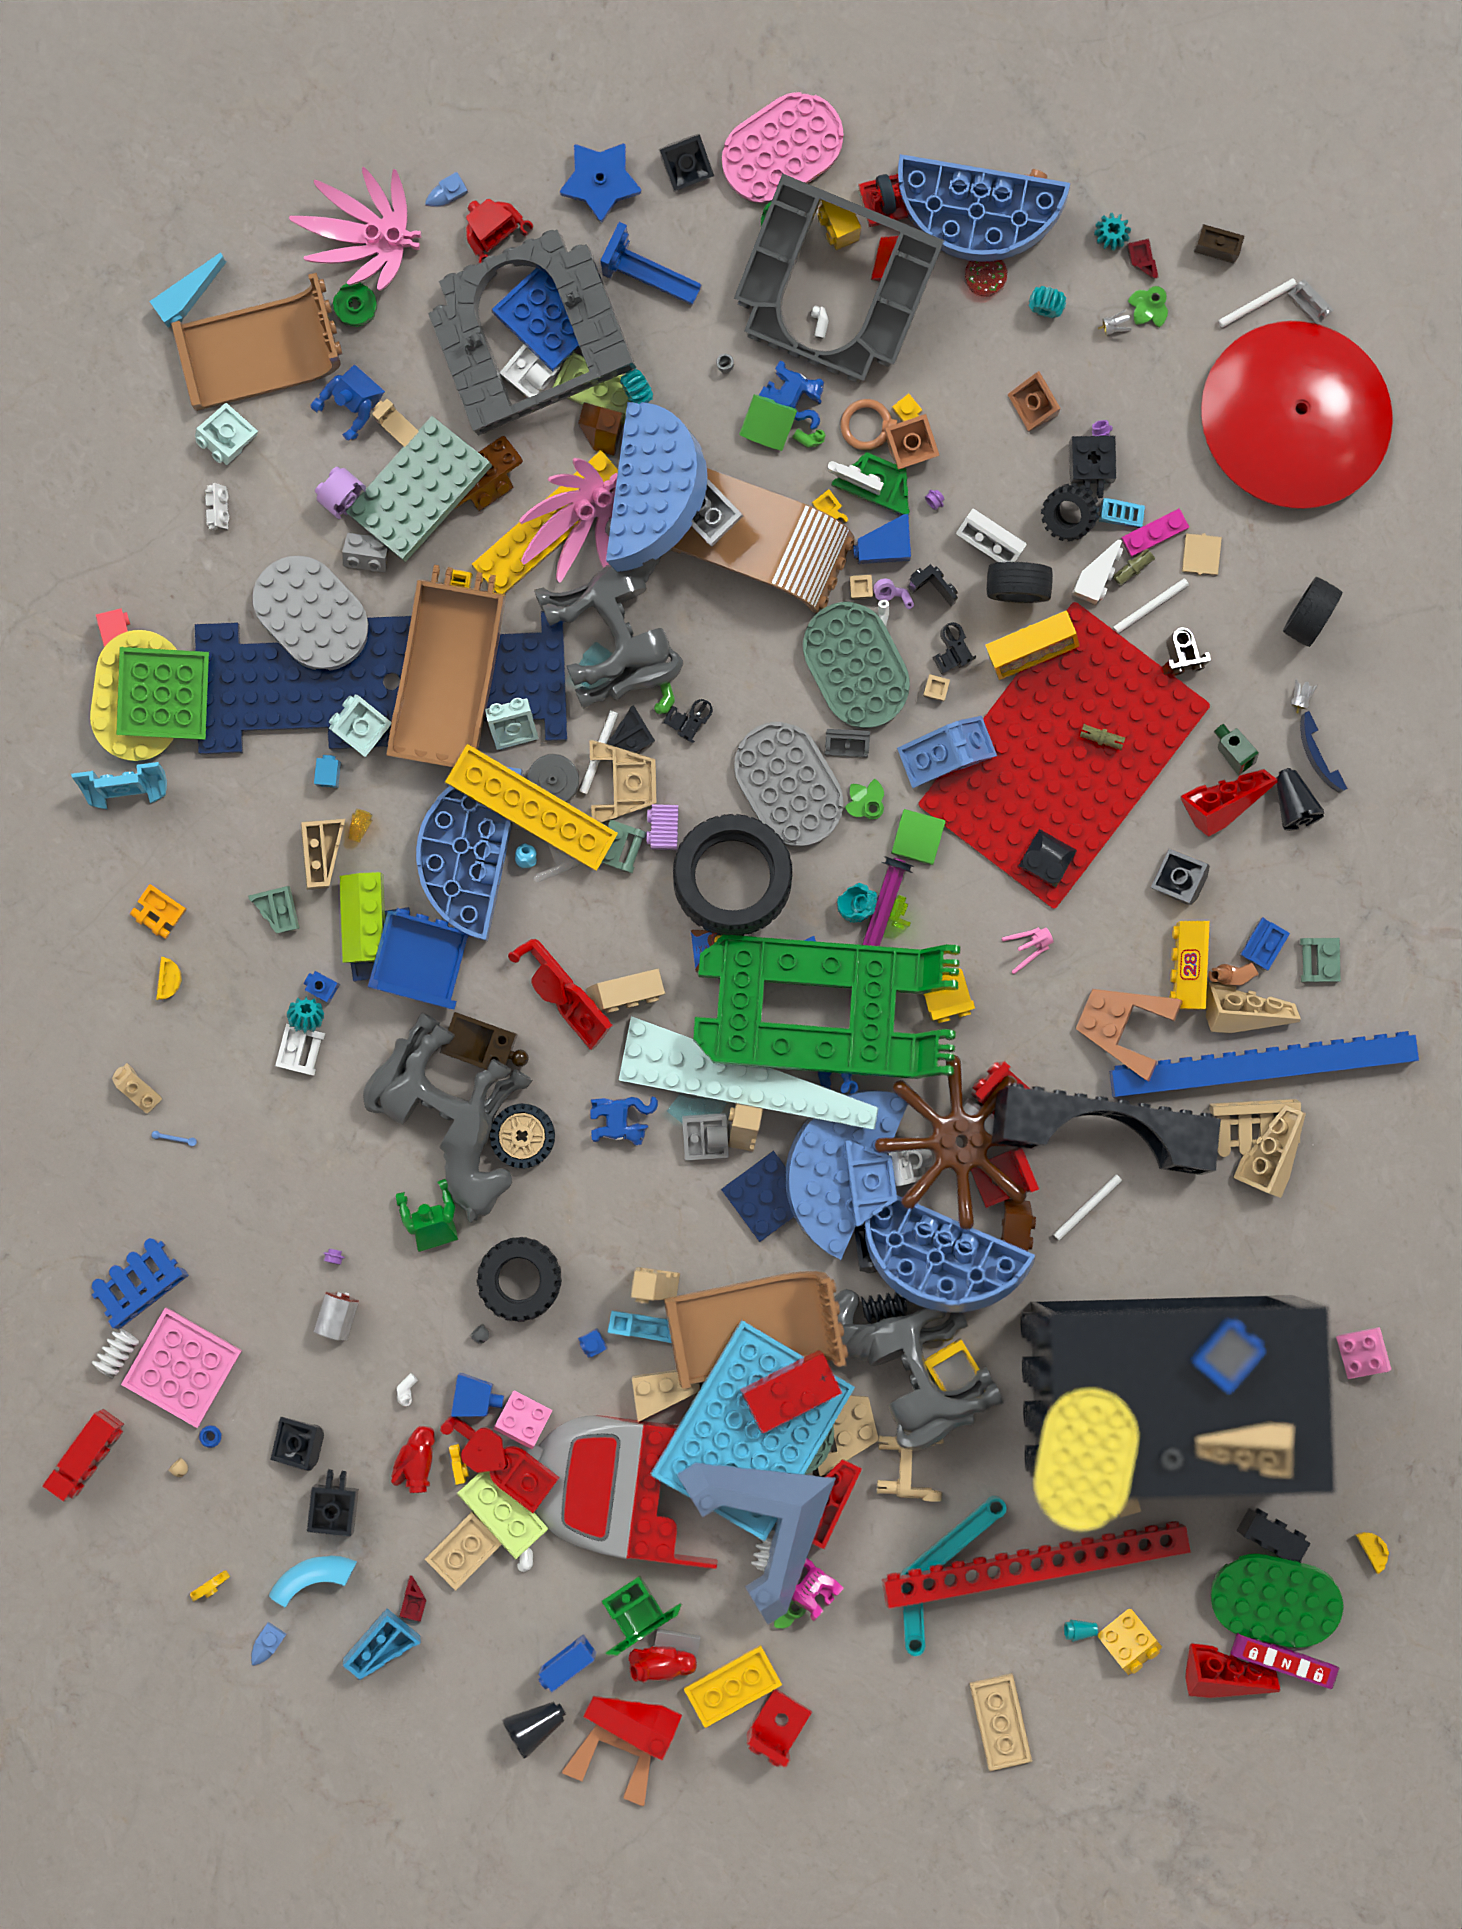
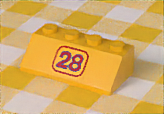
M1210 921L1176 922V926H1173L1172 938L1176 939L1175 948H1172L1171 960L1175 961L1174 969H1171L1170 981L1174 982L1173 991H1170L1169 998L1181 999L1183 1001L1180 1007L1181 1010L1206 1009Z

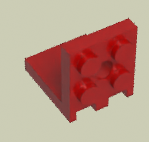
M1001 1061L999 1063L994 1062L986 1071L989 1075L984 1079L980 1078L973 1085L974 1091L971 1095L983 1105L1004 1077L1008 1075L1013 1076L1018 1084H1023L1024 1088H1030L1009 1070L1010 1065L1005 1061Z
M1017 1147L989 1159L992 1164L1018 1184L1025 1192L1032 1193L1039 1190L1023 1148ZM972 1168L970 1170L985 1208L1010 1198L999 1186L992 1183V1179L982 1169Z
M774 1689L747 1732V1745L750 1746L749 1749L759 1756L761 1753L767 1756L768 1761L774 1766L779 1767L781 1765L786 1768L790 1761L789 1750L810 1717L812 1710L778 1689ZM780 1713H784L788 1717V1721L783 1725L775 1721L776 1716Z

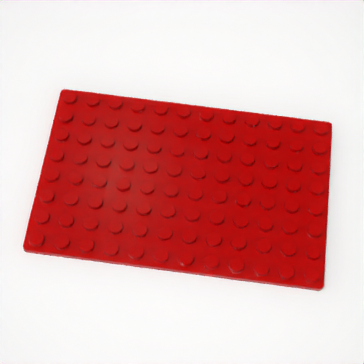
M1072 602L1067 612L1077 633L1079 647L1018 672L983 718L997 756L938 777L918 804L930 816L946 820L944 826L1053 909L1057 908L1210 708V703L1175 676H1172L1171 673L1164 675L1162 666L1077 602ZM1086 724L1100 730L1104 728L1109 733L1124 736V743L1114 741L1122 744V749L1119 750L1105 744L1101 746L1098 745V742L1081 738V731L1090 734V732L1082 730L1083 725ZM1039 829L1077 850L1056 888L1018 867Z

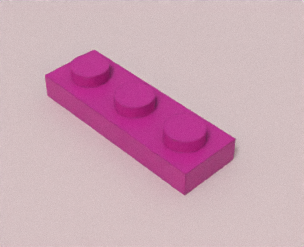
M1179 508L1123 536L1121 540L1130 557H1133L1145 551V549H1149L1187 530L1189 525Z

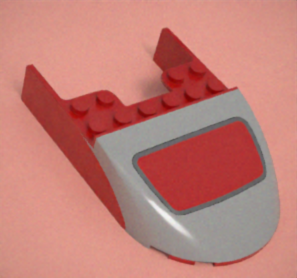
M590 1415L578 1417L561 1424L543 1440L539 1446L544 1448L540 1463L560 1478L536 1509V1513L554 1535L577 1547L614 1557L717 1569V1559L674 1554L677 1525L671 1518L657 1516L661 1481L653 1477L651 1472L679 1425L649 1421L638 1422V1420Z

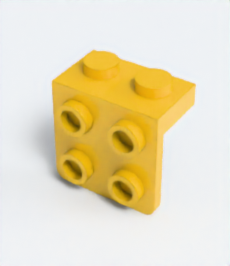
M957 968L959 969L958 976H942V981H958V990H942L924 994L931 1021L937 1020L938 1023L950 1020L949 1016L958 1014L960 1018L970 1015V1010L975 1009L962 969Z
M1127 1609L1098 1633V1638L1128 1675L1138 1672L1144 1662L1155 1658L1160 1653L1159 1650L1163 1648L1132 1609Z

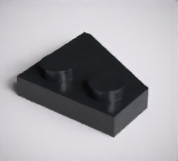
M633 705L607 744L637 753L654 743L655 740Z

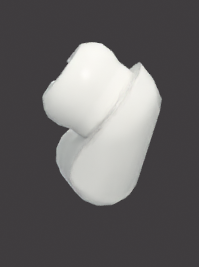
M814 306L811 316L818 318L814 335L825 338L828 326L826 309L822 306Z
M881 600L878 603V616L885 626L889 617V602Z
M412 1373L397 1386V1400L404 1407L412 1403L411 1387L418 1381Z
M530 1548L520 1555L517 1567L521 1572L530 1570L533 1565V1552Z

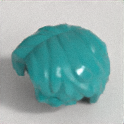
M856 883L854 886L848 887L841 896H838L837 906L839 914L850 923L864 921L875 912L878 898L877 892L869 890V887L862 883Z

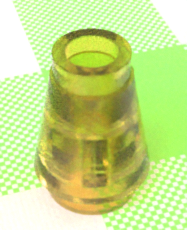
M356 809L355 813H352L348 838L361 842L373 821L371 819L373 814Z

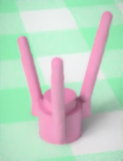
M1038 927L1031 931L1002 938V941H1008L1034 935L1031 937L1032 941L1018 947V951L1033 945L1039 948L1013 969L1012 974L1021 970L1039 954L1048 950V945L1054 943L1052 935L1046 927L1041 930Z

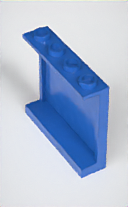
M397 908L396 912L388 910L368 987L454 1010L457 1001H453L451 998L468 936L471 935L455 927H449V922L436 919L434 923L428 921V916L416 913V917L409 915L410 911Z

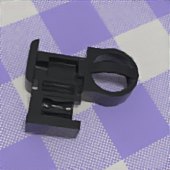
M951 622L942 627L940 631L941 640L947 648H952L946 649V653L943 655L939 653L932 657L941 674L955 666L962 667L976 659V655L972 656L964 642V639L967 637L960 624ZM949 626H953L958 630L959 637L957 640L953 637ZM945 631H946V633H947V635H948V637H949L950 640H948V639L946 638V636H945Z
M698 699L692 704L688 713L690 717L687 716V713H679L677 711L678 708L672 706L663 723L675 730H681V733L678 731V735L694 743L695 741L692 739L702 723L706 724L713 712L711 703L705 699ZM700 701H704L700 709L698 710L697 714L695 715V705ZM708 704L710 707L709 714L704 718H700Z

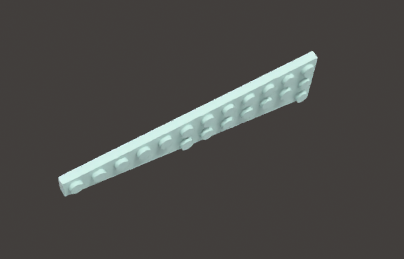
M631 1016L619 1081L875 1130L878 1107L773 1068L714 1064L692 1038Z

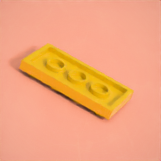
M759 1645L685 1686L684 1691L704 1728L782 1686V1682L764 1649Z

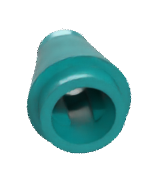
M1070 1619L1069 1622L1064 1623V1635L1066 1640H1071L1072 1642L1098 1635L1097 1623Z

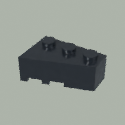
M1248 1508L1236 1531L1243 1537L1256 1542L1261 1547L1270 1550L1283 1559L1301 1562L1311 1544L1305 1540L1307 1535L1296 1529L1294 1532L1286 1529L1288 1526L1286 1523L1277 1518L1275 1521L1268 1519V1513L1259 1508H1256L1255 1511Z

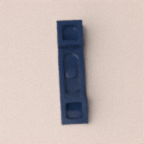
M1307 711L1301 715L1300 720L1301 739L1305 753L1319 777L1328 786L1340 793L1348 788L1338 769L1330 773L1311 735L1319 729L1310 711Z

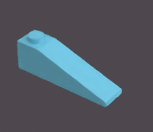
M221 252L149 301L168 328L172 326L171 323L183 321V318L189 313L226 264V260Z

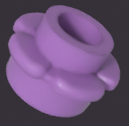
M1107 420L1097 421L1092 425V435L1109 436L1113 427L1109 425Z
M929 490L925 496L928 505L934 510L943 507V495L938 490Z
M329 1249L328 1253H323L325 1254L324 1261L341 1265L342 1259H345L344 1256H341L342 1251Z

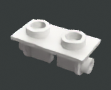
M213 483V485H208L207 490H205L206 506H213V509L206 510V525L209 526L210 530H216L218 527L228 529L227 487Z

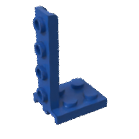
M619 222L600 260L602 275L611 279L613 272L619 271L693 306L702 285L627 250L630 243L627 225Z

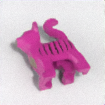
M806 1558L804 1566L808 1572L801 1583L797 1584L792 1600L796 1605L808 1610L811 1613L810 1618L814 1622L823 1612L814 1598L820 1594L824 1598L825 1605L829 1606L834 1600L833 1594L837 1597L844 1587L834 1578L826 1575L820 1568H817L813 1561Z

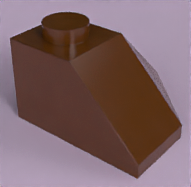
M583 402L578 424L593 450L615 456L626 413Z

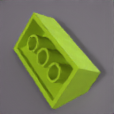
M372 872L339 876L342 962H375L385 924L384 874Z

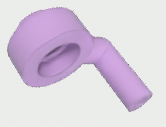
M881 579L874 584L873 592L879 601H889L894 596L902 597L906 608L911 609L914 606L908 590L896 588L890 579Z

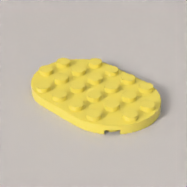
M133 630L113 638L99 655L94 679L90 722L96 739L109 753L121 759L140 761L152 758L163 752L174 738L116 735L119 647L177 649L170 641L157 633L146 630Z
M1098 1389L1077 1390L1062 1397L1052 1407L1046 1418L1035 1471V1491L1044 1511L1054 1521L1065 1527L1077 1530L1100 1527L1115 1517L1125 1503L1137 1447V1427L1129 1409L1117 1397Z

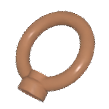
M862 399L852 403L844 411L840 424L841 433L846 442L852 447L859 450H873L885 443L887 440L885 428L897 424V420L891 419L889 411L880 402ZM861 408H872L879 412L883 419L882 432L873 441H859L850 432V418L854 412Z

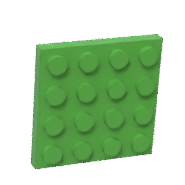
M119 647L116 735L205 739L209 652Z

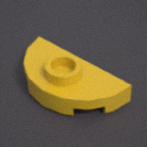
M162 956L156 1000L168 999L179 990L182 982L181 971L178 965L171 959Z
M1361 1532L1355 1534L1376 1574H1379L1385 1569L1388 1561L1389 1551L1386 1543L1373 1533Z
M222 1571L192 1591L189 1596L193 1602L203 1595L206 1598L210 1597L218 1591L216 1587L227 1580L230 1575L227 1571Z

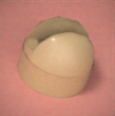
M179 1458L168 1471L176 1477H182L188 1472V1465L182 1458Z

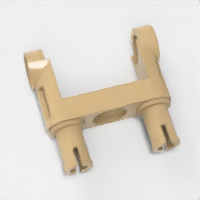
M879 1436V1442H884L879 1443V1450H898L900 1452L899 1479L897 1481L877 1480V1494H897L899 1498L942 1501V1491L932 1490V1488L911 1487L912 1450L900 1447L896 1437ZM944 1438L935 1444H943Z

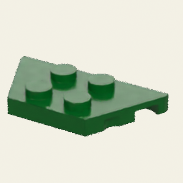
M866 452L852 465L859 468L861 473L867 476L873 474L881 479L880 482L884 484L880 495L839 477L832 481L831 486L900 515L908 514L909 516L906 468L898 470L896 464Z

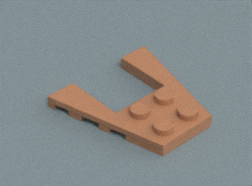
M1092 989L1076 1030L1149 1082L1157 1061L1118 1046L1119 1040L1134 1006L1175 1021L1183 1001L1175 998Z
M596 1724L564 1767L562 1773L583 1781L599 1740L637 1755L639 1759L623 1798L644 1807L651 1755Z

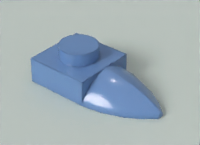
M455 172L439 181V185L428 195L425 204L427 206H443L467 194L468 190L459 174Z
M268 1622L253 1646L251 1654L252 1665L260 1664L270 1658L286 1636V1633Z

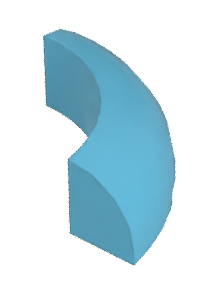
M333 1555L304 1560L290 1568L278 1579L270 1591L269 1597L286 1607L299 1590L310 1584L334 1582L345 1586L357 1561Z

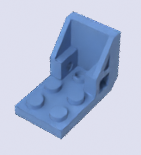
M982 715L950 723L897 748L912 788L921 786L947 773L961 770L997 756Z

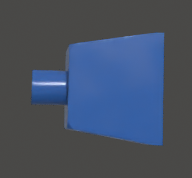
M459 1373L451 1416H487L489 1407L502 1409L504 1395L492 1394L493 1383Z

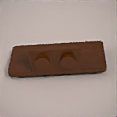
M505 436L499 437L478 452L492 464V467L454 509L471 499L476 509L480 511L514 488L507 473L522 464L523 459Z

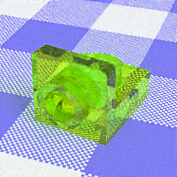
M897 895L889 921L892 922L891 926L903 930L904 927L908 928L911 922L899 918L900 915L904 916L908 904L905 903L907 897Z

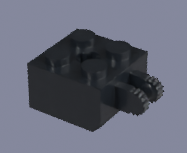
M1115 436L1071 437L1069 441L1070 484H1083L1088 492L1091 490L1090 484L1097 483L1098 498H1103V483H1114L1116 480ZM1090 457H1094L1097 461L1095 464H1093L1092 460L1088 459Z
M328 1469L326 1485L315 1484L312 1487L307 1532L352 1536L355 1529L359 1489L346 1487L347 1471H341L339 1487L332 1486L334 1473L333 1470ZM332 1505L338 1510L334 1515L331 1514L332 1511H328V1508Z

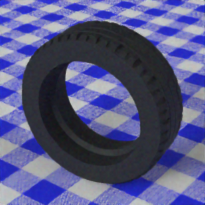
M741 814L715 816L707 819L706 822L696 825L693 831H690L684 837L683 842L680 843L673 864L675 895L687 917H690L691 921L697 926H702L704 930L717 933V935H749L772 923V920H775L785 907L792 885V860L783 839H781L778 833H775L773 828L763 824L761 820H757L754 817L749 818L747 815ZM726 841H739L755 847L763 854L769 866L770 881L765 894L757 903L745 909L725 910L710 904L702 896L696 884L695 872L700 857L711 846Z

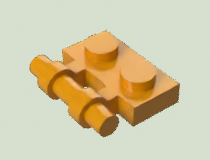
M149 884L137 901L144 908L142 911L133 908L130 915L140 925L144 924L150 928L156 936L160 935L167 939L171 932L164 928L166 923L175 927L187 909L152 884ZM151 911L160 917L158 922L148 917Z

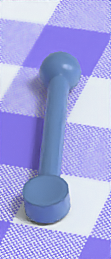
M153 1131L151 1134L153 1139L163 1138L188 1143L189 1146L197 1144L195 1138L175 1137L160 1134L158 1131Z

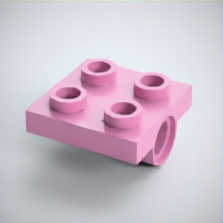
M1380 1327L1336 1336L1348 1379L1392 1370Z
M513 1391L494 1430L533 1449L553 1410Z

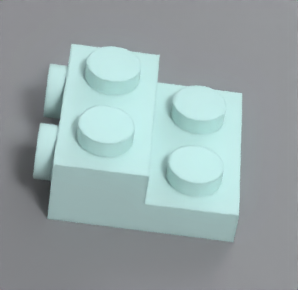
M225 403L196 428L195 438L201 448L205 449L207 447L212 452V457L218 463L224 462L228 465L242 453V448L257 436L258 431Z
M355 694L352 697L350 695L342 705L345 707L340 714L335 713L330 719L329 723L331 726L329 729L366 757L392 722L360 696Z
M515 698L511 703L503 705L495 703L490 708L485 709L497 750L539 739L527 698Z

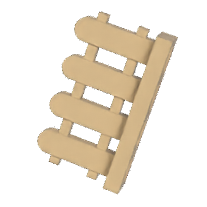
M1297 1099L1210 1103V1113L1214 1114L1216 1118L1221 1119L1218 1154L1226 1157L1230 1154L1231 1147L1238 1146L1239 1152L1242 1155H1245L1246 1152L1249 1153L1257 1140L1252 1139V1124L1259 1123L1260 1137H1262L1269 1129V1124L1276 1117L1273 1116V1113L1280 1112L1285 1105L1301 1111V1102ZM1259 1113V1117H1252V1114ZM1230 1115H1237V1118H1230ZM1238 1124V1140H1231L1230 1125Z

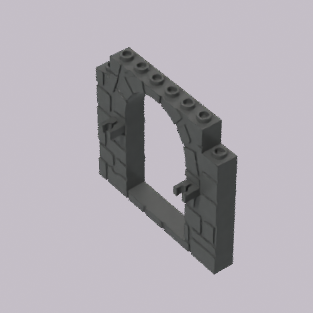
M782 173L734 296V299L739 300L738 305L747 309L753 306L744 332L749 333L748 338L760 342V339L769 341L768 346L780 350V347L788 349L787 354L796 358H800V355L808 358L807 362L819 366L822 363L828 366L827 370L838 375L840 371L846 373L849 380L857 383L860 380L865 381L874 357L878 358V363L889 367L890 363L893 365L896 363L945 240ZM821 199L900 232L861 330L846 345L828 351L809 348L796 340L785 324L782 311L786 287Z
M548 230L540 238L527 239L518 247H509L502 254L488 256L482 263L468 265L464 267V271L457 274H447L444 276V279L439 281L448 305H439L428 314L472 429L478 436L636 368L591 250L587 244H580L574 246L568 252L563 237L558 230ZM508 264L535 267L552 277L589 369V372L513 405L479 317V303L485 287L497 275L496 270Z

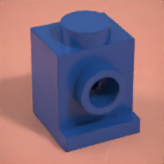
M317 971L314 974L309 973L304 981L307 992L328 1003L331 1002L340 986L336 981ZM319 981L323 983V988L320 990L316 988V983Z
M598 1328L578 1338L580 1346L588 1358L608 1348Z

